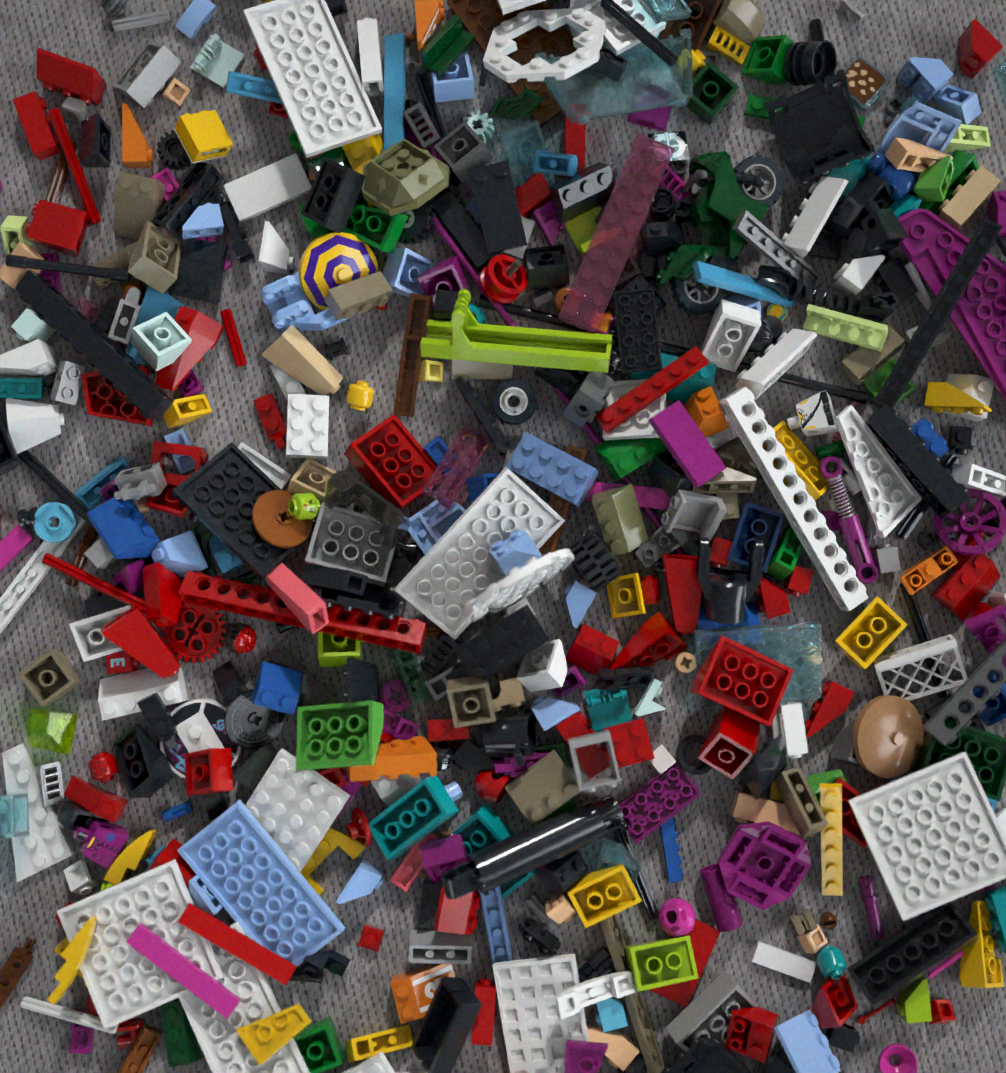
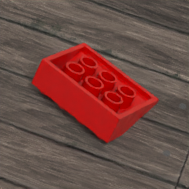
M395 414L352 442L344 453L394 515H397L445 476Z
M720 635L699 669L690 692L760 725L771 727L794 669Z

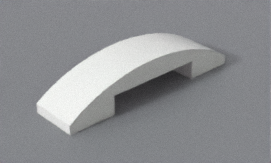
M623 971L603 975L563 991L556 996L559 1018L563 1019L580 1012V1008L610 997L618 999L634 993L632 972Z

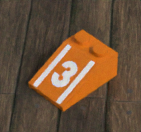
M415 0L419 51L441 29V21H445L443 0Z
M436 963L392 976L390 985L401 1024L425 1017L442 977L456 978L453 964Z

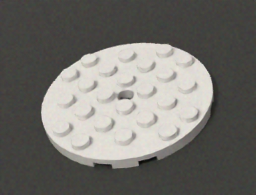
M562 549L548 553L540 559H537V557L531 558L525 563L526 566L518 569V567L513 568L506 573L507 577L490 585L479 597L467 602L462 616L467 623L472 621L478 622L485 618L484 615L489 612L492 616L535 592L539 588L538 584L541 582L545 585L554 579L560 572L559 569L561 571L565 570L575 559L570 549Z

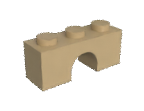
M516 677L499 680L501 692L496 698L492 699L494 712L502 710L501 706L509 705L510 708L521 706V702L525 701L521 682Z

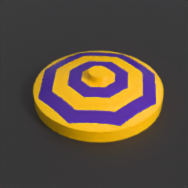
M330 232L313 240L304 251L299 264V281L307 299L314 306L324 311L329 308L325 303L328 289L378 272V264L373 251L364 241L358 239L353 234Z

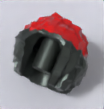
M246 623L230 625L239 631L233 630L230 634L231 638L224 637V643L228 649L236 654L251 652L255 648L257 640L255 629Z

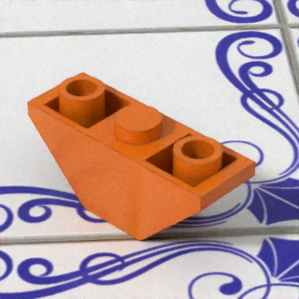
M946 545L911 565L902 573L899 579L908 593L913 595L957 564L958 560Z

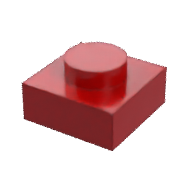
M365 924L358 946L378 952L384 930Z

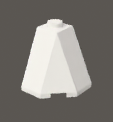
M12 398L6 399L9 435L17 454L61 434V425L65 424L63 413L58 411V405Z

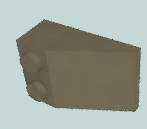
M120 171L115 190L114 235L138 241L147 221L152 223V220L161 210L166 185L157 179Z
M147 221L130 258L128 272L133 277L148 284L152 289L163 294L177 280L182 243Z

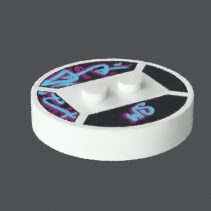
M202 698L188 701L170 713L177 725L178 733L176 737L179 743L177 747L169 750L165 742L162 741L160 742V748L168 759L173 772L186 779L185 754L210 748H231L232 768L236 765L244 748L236 745L225 731L224 716L228 705L215 699Z

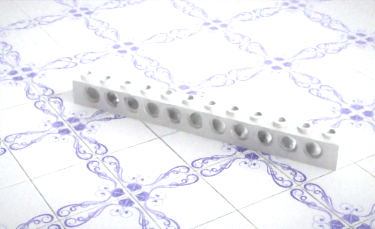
M747 387L734 391L719 401L722 409L839 609L851 611L869 598L866 594L865 586L859 582L856 577V570L848 563L846 553L836 542L835 534L827 527L826 519L816 508L814 498L808 494L804 481L795 472V465L792 461L788 460L784 446L777 441L775 431L766 422L765 414L755 403L753 393ZM742 406L747 410L746 416L742 413ZM753 424L757 427L756 434L752 430ZM763 442L767 444L766 451L762 447ZM774 459L777 461L776 469L773 467ZM784 477L787 478V486L783 484ZM794 495H796L797 498H798V501H797L796 504L794 503V500H793ZM805 512L808 515L807 521L803 517ZM815 529L818 532L817 538L814 537ZM825 547H827L828 554L826 556L824 554ZM836 564H837V566H838V571H837V573H835V571H834V566H835ZM845 582L848 583L847 590L844 588Z

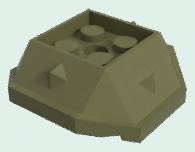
M402 139L388 149H381L378 156L363 165V175L366 176L362 186L363 197L389 216L396 215L398 212L417 209L448 187L450 168L429 154L428 150L420 149L406 139Z

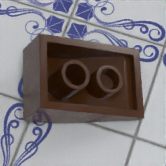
M678 0L660 42L682 52H685L687 49L700 50L724 0Z

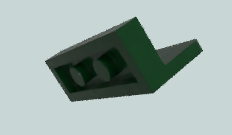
M454 14L419 51L422 68L443 75L476 39L474 34L463 30L460 16Z

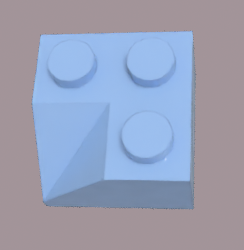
M524 529L512 532L509 538L504 541L495 542L492 548L488 550L505 577H507L506 573L513 568L518 567V569L526 566L525 563L531 558L537 557V559L543 557Z

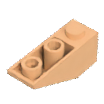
M587 1024L589 1042L608 1043L605 1056L608 1057L607 1061L614 1068L617 1069L619 1067L624 1071L640 1052L638 1046L624 1033L616 1030L604 1032L603 1027Z

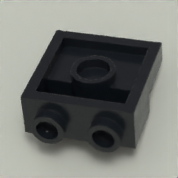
M537 367L534 374L568 395L585 379L590 371Z

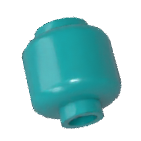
M833 946L821 948L818 951L819 954L816 957V962L822 975L827 978L831 977L832 980L841 978L847 968V964L840 949Z

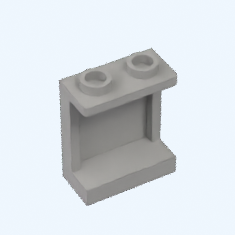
M677 489L675 495L670 500L667 511L662 515L661 523L666 533H671L673 528L700 533L701 538H708L710 542L727 509L722 498Z

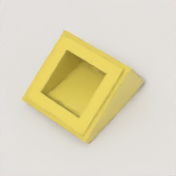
M422 361L419 381L443 382L444 362Z

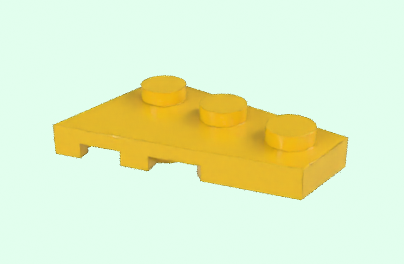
M297 1004L247 1026L238 1028L236 1031L257 1063L262 1065L312 1021L301 1005Z

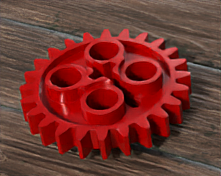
M184 602V604H181L177 624L161 630V632L167 633V636L162 639L169 641L167 646L173 648V654L179 653L178 660L185 656V663L189 662L191 658L193 664L198 663L199 659L203 663L206 661V657L212 659L214 658L213 653L216 655L220 653L217 647H225L221 640H225L223 633L229 631V629L223 628V625L228 622L227 620H221L224 613L218 614V609ZM189 611L195 615L193 622L188 619ZM203 614V615H204V619H203V621H201L200 624H199V621H200V619H201V615ZM207 621L210 622L213 626L211 632L207 631L205 628V623ZM199 624V626L196 628V631L198 633L192 636L194 632V629L192 628ZM179 629L185 632L184 639L178 636ZM191 637L189 646H186L187 640ZM196 639H199V640L202 641V643H203L202 649H198V648L196 647V645H195Z

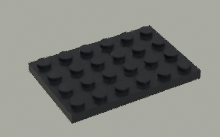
M232 442L172 490V495L261 580L300 546L291 548L276 547L262 539L255 530L252 522L254 504L266 492L281 489ZM280 516L281 521L284 522V516ZM313 519L312 530L307 538H309L313 534L316 525V522Z

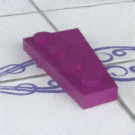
M1003 604L963 621L989 654L1006 638V608ZM1006 656L1001 661L1004 667H1006Z

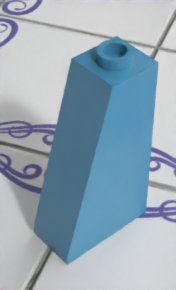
M148 285L134 327L165 312L174 319L180 306H185L166 292L162 294ZM130 337L125 353L131 356L130 359L137 366L142 364L147 367L149 363L131 344Z

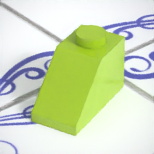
M925 976L906 988L899 996L897 1012L899 1017L907 1024L932 1021L928 979Z

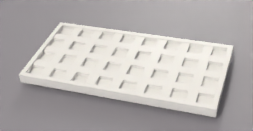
M575 954L493 963L510 1073H565L566 1040L589 1042L584 1007L580 1008L579 1013L561 1019L559 1018L556 1002L557 995L580 983Z

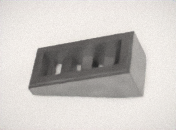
M421 102L403 112L423 149L441 139ZM419 111L421 112L420 116H418L415 119H412L411 116L418 113ZM423 118L425 119L424 123H422L419 126H416L415 123L422 120ZM428 125L429 129L420 134L419 130ZM432 132L434 136L424 141L423 137Z
M60 762L36 766L43 807L64 802ZM53 769L52 774L45 775V771ZM54 777V782L46 783V779ZM56 785L55 790L47 791V787ZM58 794L57 798L48 800V795Z

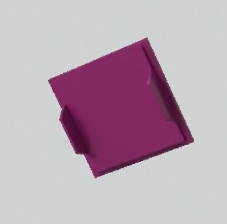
M637 84L627 122L665 132L675 94L667 93L664 89L654 86L645 87Z

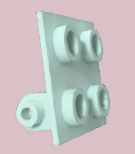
M214 33L210 35L190 68L224 88L227 84L228 71L234 72L245 55L221 41V37Z

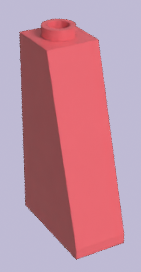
M283 563L277 565L266 575L269 587L312 635L329 623L326 603Z

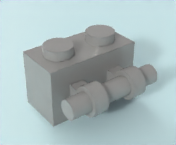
M159 462L122 470L115 478L119 491L114 493V497L116 500L123 499L125 501L132 499V501H136L144 496L150 495L155 497L160 495L166 487L167 481Z

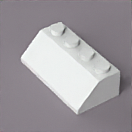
M822 176L818 182L814 181L808 191L811 193L809 199L804 198L799 207L801 210L800 215L794 216L789 225L792 228L789 234L785 232L781 239L802 259L810 251L845 189L848 180Z
M795 328L788 334L784 332L778 338V343L775 346L771 344L764 351L765 355L762 358L758 356L751 363L750 366L752 367L748 371L744 369L738 375L739 381L735 387L737 389L747 387L753 393L754 401L757 400L807 352L817 334Z
M182 667L179 668V672L170 678L167 676L165 679L149 668L100 679L98 703L102 721L141 712L137 702L155 692H158L165 706L189 700Z

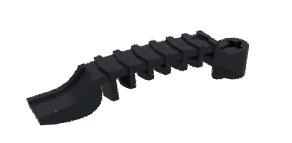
M761 265L758 268L759 272L756 283L774 288L781 297H787L790 301H799L800 304H811L855 317L872 315L879 318L889 317L899 304V298L892 292L877 295L862 294L857 300L853 293H850L848 297H844L843 291H839L835 295L832 294V289L828 288L826 292H823L820 285L812 289L810 281L803 286L802 276H799L794 283L790 282L792 274L786 269Z

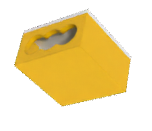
M203 110L195 114H183L179 117L174 127L192 164L226 157L233 146V142L216 110Z

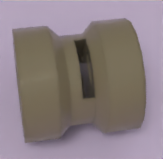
M809 909L803 910L800 915L794 914L789 917L797 936L803 935L807 930L817 929Z

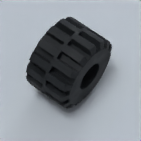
M591 531L567 548L571 550L575 557L572 562L573 569L581 580H584L587 586L597 593L621 575L620 567L598 536Z

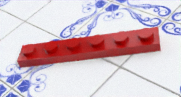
M695 346L595 415L597 421L605 432L609 433L708 365L709 362L699 348Z

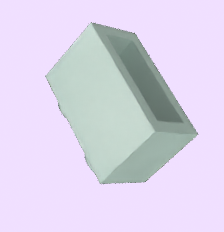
M28 308L11 326L16 331L15 335L23 342L28 341L29 343L37 339L46 343L57 330L45 322L47 319L44 316H40Z

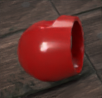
M494 769L482 770L474 780L475 793L486 802L499 803L507 793L505 786L513 781L514 777L503 775L498 780H495L497 773H495Z

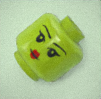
M296 493L288 502V511L297 520L313 519L316 517L317 512L320 511V501L312 493Z

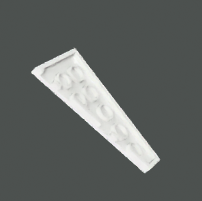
M20 744L2 753L17 882L75 854L61 823L57 820L58 817L53 806L43 807L36 770L24 744Z

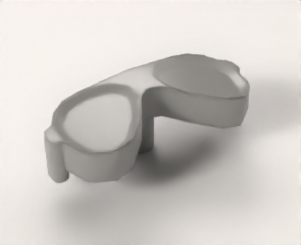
M849 0L840 1V7L844 11H849L852 19L858 21L865 16L856 8L858 6L857 2L852 5Z

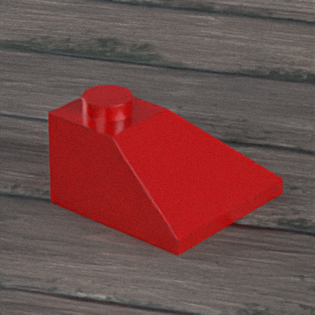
M844 972L841 978L832 980L830 977L819 988L811 1008L812 1013L818 1020L819 1029L840 1028L859 1007Z

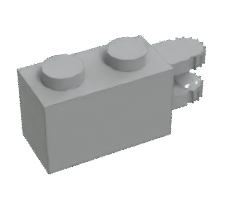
M129 288L125 300L120 299L108 338L128 345L132 329L141 308L140 305H137L140 296L138 288Z

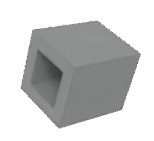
M890 544L877 545L878 549L871 550L878 574L901 571L897 546L890 547Z

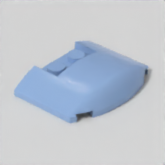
M917 102L899 115L885 133L877 153L883 154L885 161L889 163L890 161L885 154L895 137L913 140L944 152L962 121ZM910 171L915 177V182L918 181L921 172Z
M442 495L407 519L403 524L426 555L466 509Z

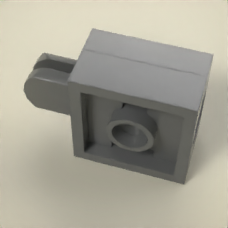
M590 371L575 391L561 415L581 428L586 422L590 423L596 415L594 411H599L605 403L603 398L606 399L612 391L610 385L613 379L610 378V375L603 372Z

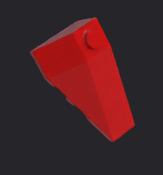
M658 612L639 628L608 668L611 670L651 666L652 668L655 667L654 663L665 659V661L672 659L686 649L688 645L669 620Z

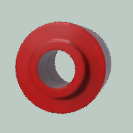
M653 575L641 577L640 585L644 605L660 603L659 597H661L658 578L654 579Z

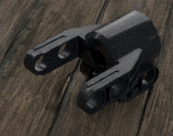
M699 538L696 576L702 588L701 609L706 610L705 617L710 621L721 624L743 622L746 602H749L761 583L764 556L763 540H754L750 546L748 576H746L744 573L716 575L715 572H709L711 555L709 539Z

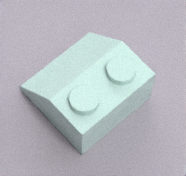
M167 312L132 329L131 344L155 371L172 364L192 342V339Z

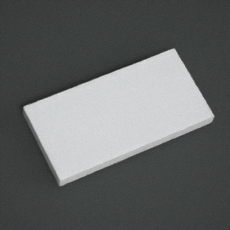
M296 153L223 185L240 223L303 196L311 190L310 182Z

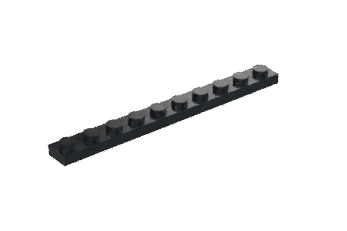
M985 217L982 219L874 399V403L881 407L886 404L888 407L894 408L1003 226Z

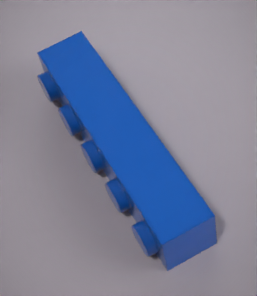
M673 817L660 826L669 883L682 881V877H684L683 869H680L682 861L681 856H678L680 847L679 843H676L678 834L674 830L676 821Z

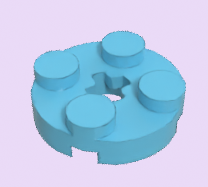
M58 502L46 503L35 513L34 530L41 539L48 542L59 543L66 541L73 535L78 526L74 511L66 504ZM52 518H59L60 521L58 527L51 526V524L53 523V521L51 520Z

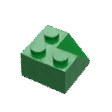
M331 1016L307 1025L294 1037L310 1073H321L343 1063L345 1053Z

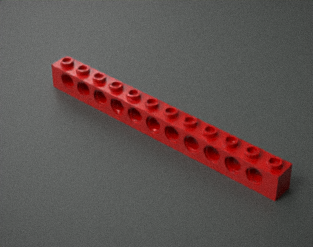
M187 571L179 590L182 602L307 629L288 607L280 608L281 605L285 604L272 589L264 588L258 584L250 585L240 580L231 581L221 576L213 577L199 571ZM263 600H268L266 603H260ZM333 603V607L326 606L329 623L318 630V632L417 654L421 653L426 635V623H423L421 620H410L401 616L388 619L383 618L382 613L374 612V615L361 613L362 609L354 608L353 611L341 609L340 604ZM343 617L348 618V619L345 620V621H340V620H339V619H341V618H343ZM361 622H367L366 625H359ZM382 626L388 627L385 630L379 629ZM400 631H407L408 633H406V634H400L399 632H400Z

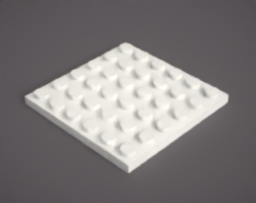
M966 752L956 754L848 800L899 916L903 921L1006 878V837Z
M176 859L57 911L69 943L91 917L95 915L98 918L92 942L80 970L104 1030L191 992L126 942L140 923L215 980L222 979L223 977L209 940L177 922L188 903L192 905L194 903Z

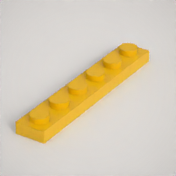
M820 783V808L828 822L821 830L822 895L843 896L842 784Z

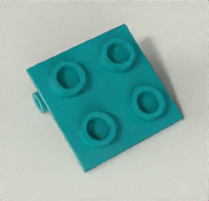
M597 688L584 692L593 731L633 721L626 689L603 690Z

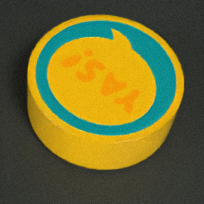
M772 303L766 310V316H776L782 322L787 316V308Z

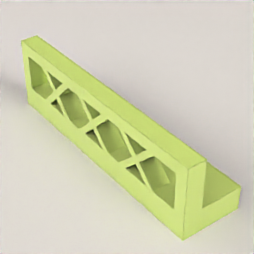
M808 304L803 330L879 352L882 351L888 335V325Z

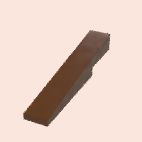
M410 293L393 412L395 415L414 416L423 358L421 357L420 343L422 337L426 338V325L429 319L432 296Z

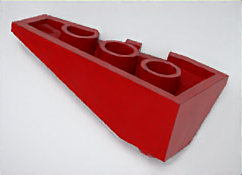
M180 306L174 321L192 339V342L172 364L158 370L155 381L160 388L173 392L190 374L191 368L203 360L202 356L209 348L213 349L224 329L223 325L203 313Z

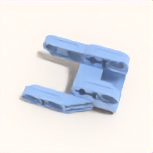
M299 272L264 286L260 291L263 297L262 300L273 317L272 322L279 335L284 333L291 325L296 329L299 328L300 331H323L347 320L345 318L336 320L329 308L315 314L301 288Z

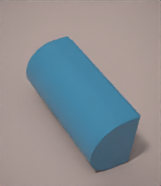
M535 151L534 172L573 176L576 173L578 166L576 155Z

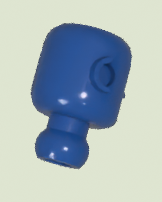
M881 153L875 154L867 163V168L870 171L875 172L876 176L887 180L895 201L905 196L915 184V177L910 171L896 169L891 162L887 163L885 161V157Z

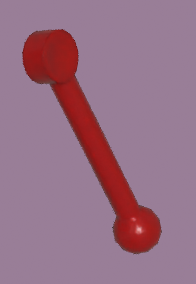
M890 999L864 1016H858V1023L863 1025L866 1023V1019L889 1005L893 1006L895 999Z

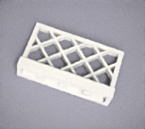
M949 634L877 657L872 663L883 694L888 695L893 687L902 691L899 697L911 701L962 685L967 680V675L957 648L956 639ZM953 650L955 657L951 664L942 660L945 652ZM929 657L936 660L931 670L921 666L924 659ZM939 662L949 666L944 676L934 672ZM911 664L916 666L911 676L901 672L904 665ZM919 668L929 673L924 682L914 678ZM952 669L960 671L962 679L953 681L948 679V676ZM891 670L896 674L890 683L883 679L881 672ZM899 675L909 679L904 689L895 685ZM932 675L942 679L939 686L932 687L928 685ZM912 681L922 685L919 692L912 693L907 691Z

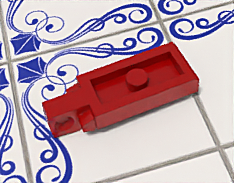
M270 393L253 400L270 442L275 440L279 450L286 448L283 438L286 436V426L274 395Z

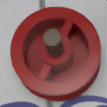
M497 255L483 268L479 281L482 290L493 302L508 304L513 302L526 288L528 277L520 259H515L508 255Z

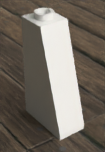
M363 18L362 20H357L362 84L368 98L384 96V81L377 19Z

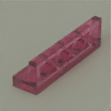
M465 428L461 429L423 488L422 493L424 495L437 498L443 507L449 508L489 445L481 432ZM465 436H470L468 441L462 443ZM461 452L458 457L452 459L455 453ZM451 468L448 473L442 475L444 469ZM440 483L437 491L431 490L434 485Z

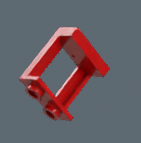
M158 441L153 443L150 464L159 462L162 472L166 453L192 457L196 462L194 472L208 462V453L202 447ZM163 473L167 484L179 485L192 475L184 476Z

